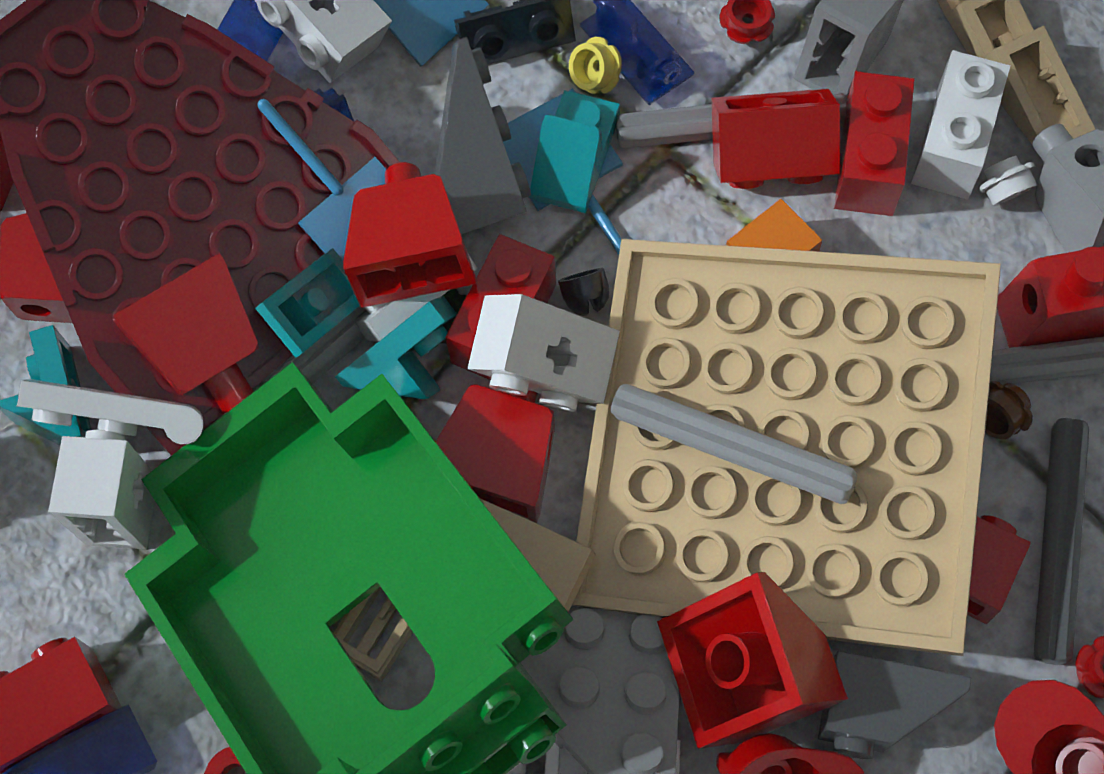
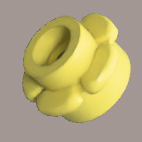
M593 37L573 50L569 59V73L577 87L591 94H597L599 91L608 93L618 84L622 66L621 56L615 46L608 45L607 39Z

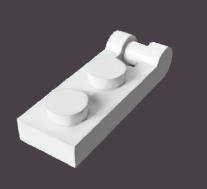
M32 379L21 380L17 406L32 408V420L37 422L71 426L73 415L99 419L97 430H106L130 436H136L138 425L164 429L167 437L178 444L194 442L201 435L204 426L201 412L195 406L186 403Z

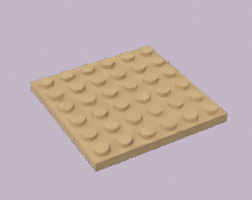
M621 239L608 327L619 330L620 333L604 404L597 403L576 539L577 543L592 549L596 556L572 605L665 618L756 572H766L829 640L964 656L1001 263ZM622 384L632 385L849 466L857 474L855 488L846 504L836 503L618 420L611 413L612 401Z

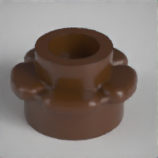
M990 381L985 432L996 439L1006 440L1018 434L1020 430L1027 431L1031 427L1033 422V415L1030 411L1031 402L1024 390L1015 384L1006 383L1002 385L998 381Z

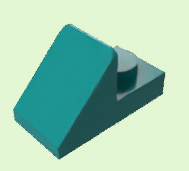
M564 90L555 116L545 115L542 121L530 186L531 200L586 214L616 129L617 116L620 115L619 103Z
M332 248L255 309L295 358H297L359 307L360 304L344 271L343 259Z
M444 295L429 301L337 374L335 378L342 387L362 389L380 374H383L400 396L429 399L440 391V387L412 351L415 349L422 358L446 339L445 337L448 333L444 325L455 318L457 312Z
M50 325L30 331L34 354L26 357V363L31 379L81 387L71 346L55 326ZM19 394L0 400V410L12 422L58 445H61L62 436L85 438L86 432L92 430L89 417L73 415L71 426L33 421L32 408L17 406Z

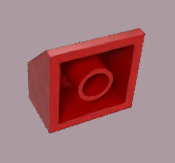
M756 572L657 621L698 749L742 743L754 735L771 732L848 699L826 635L766 572Z

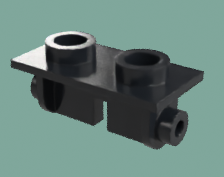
M519 0L512 2L513 6L505 8L500 5L470 13L469 10L463 11L464 17L454 20L458 39L467 37L471 50L480 47L487 65L576 41L570 0Z

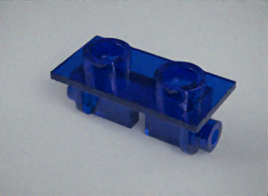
M593 0L597 7L596 13L582 21L580 27L590 38L603 37L607 39L608 45H613L618 49L622 61L620 73L648 105H651L694 75L691 67L631 0Z

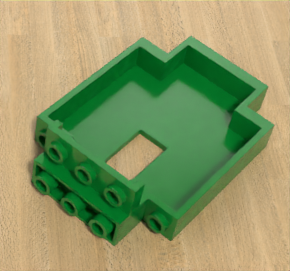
M292 362L201 432V435L194 442L183 446L141 479L176 534L124 575L246 774H507L520 762L528 764L543 756L554 745L556 741L555 734L567 725L521 662L529 655H539L554 646L561 638L563 628L574 619L383 374H380L333 411L318 389ZM380 587L430 655L435 667V680L430 693L421 703L406 710L389 709L379 700L330 628V626Z

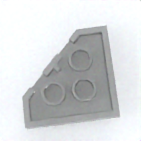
M572 605L568 613L574 620L563 628V634L558 642L547 651L535 656L529 655L521 662L567 724L555 734L556 745L560 749L565 747L587 771V774H676L679 689L657 621L663 618L660 616L636 615Z

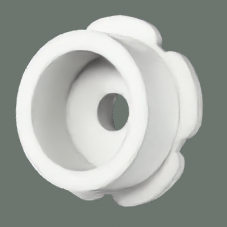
M1017 156L1000 161L983 171L987 181L980 185V192L987 193L992 206L1012 200L1038 186L1031 172L1036 166L1033 162L1021 165Z

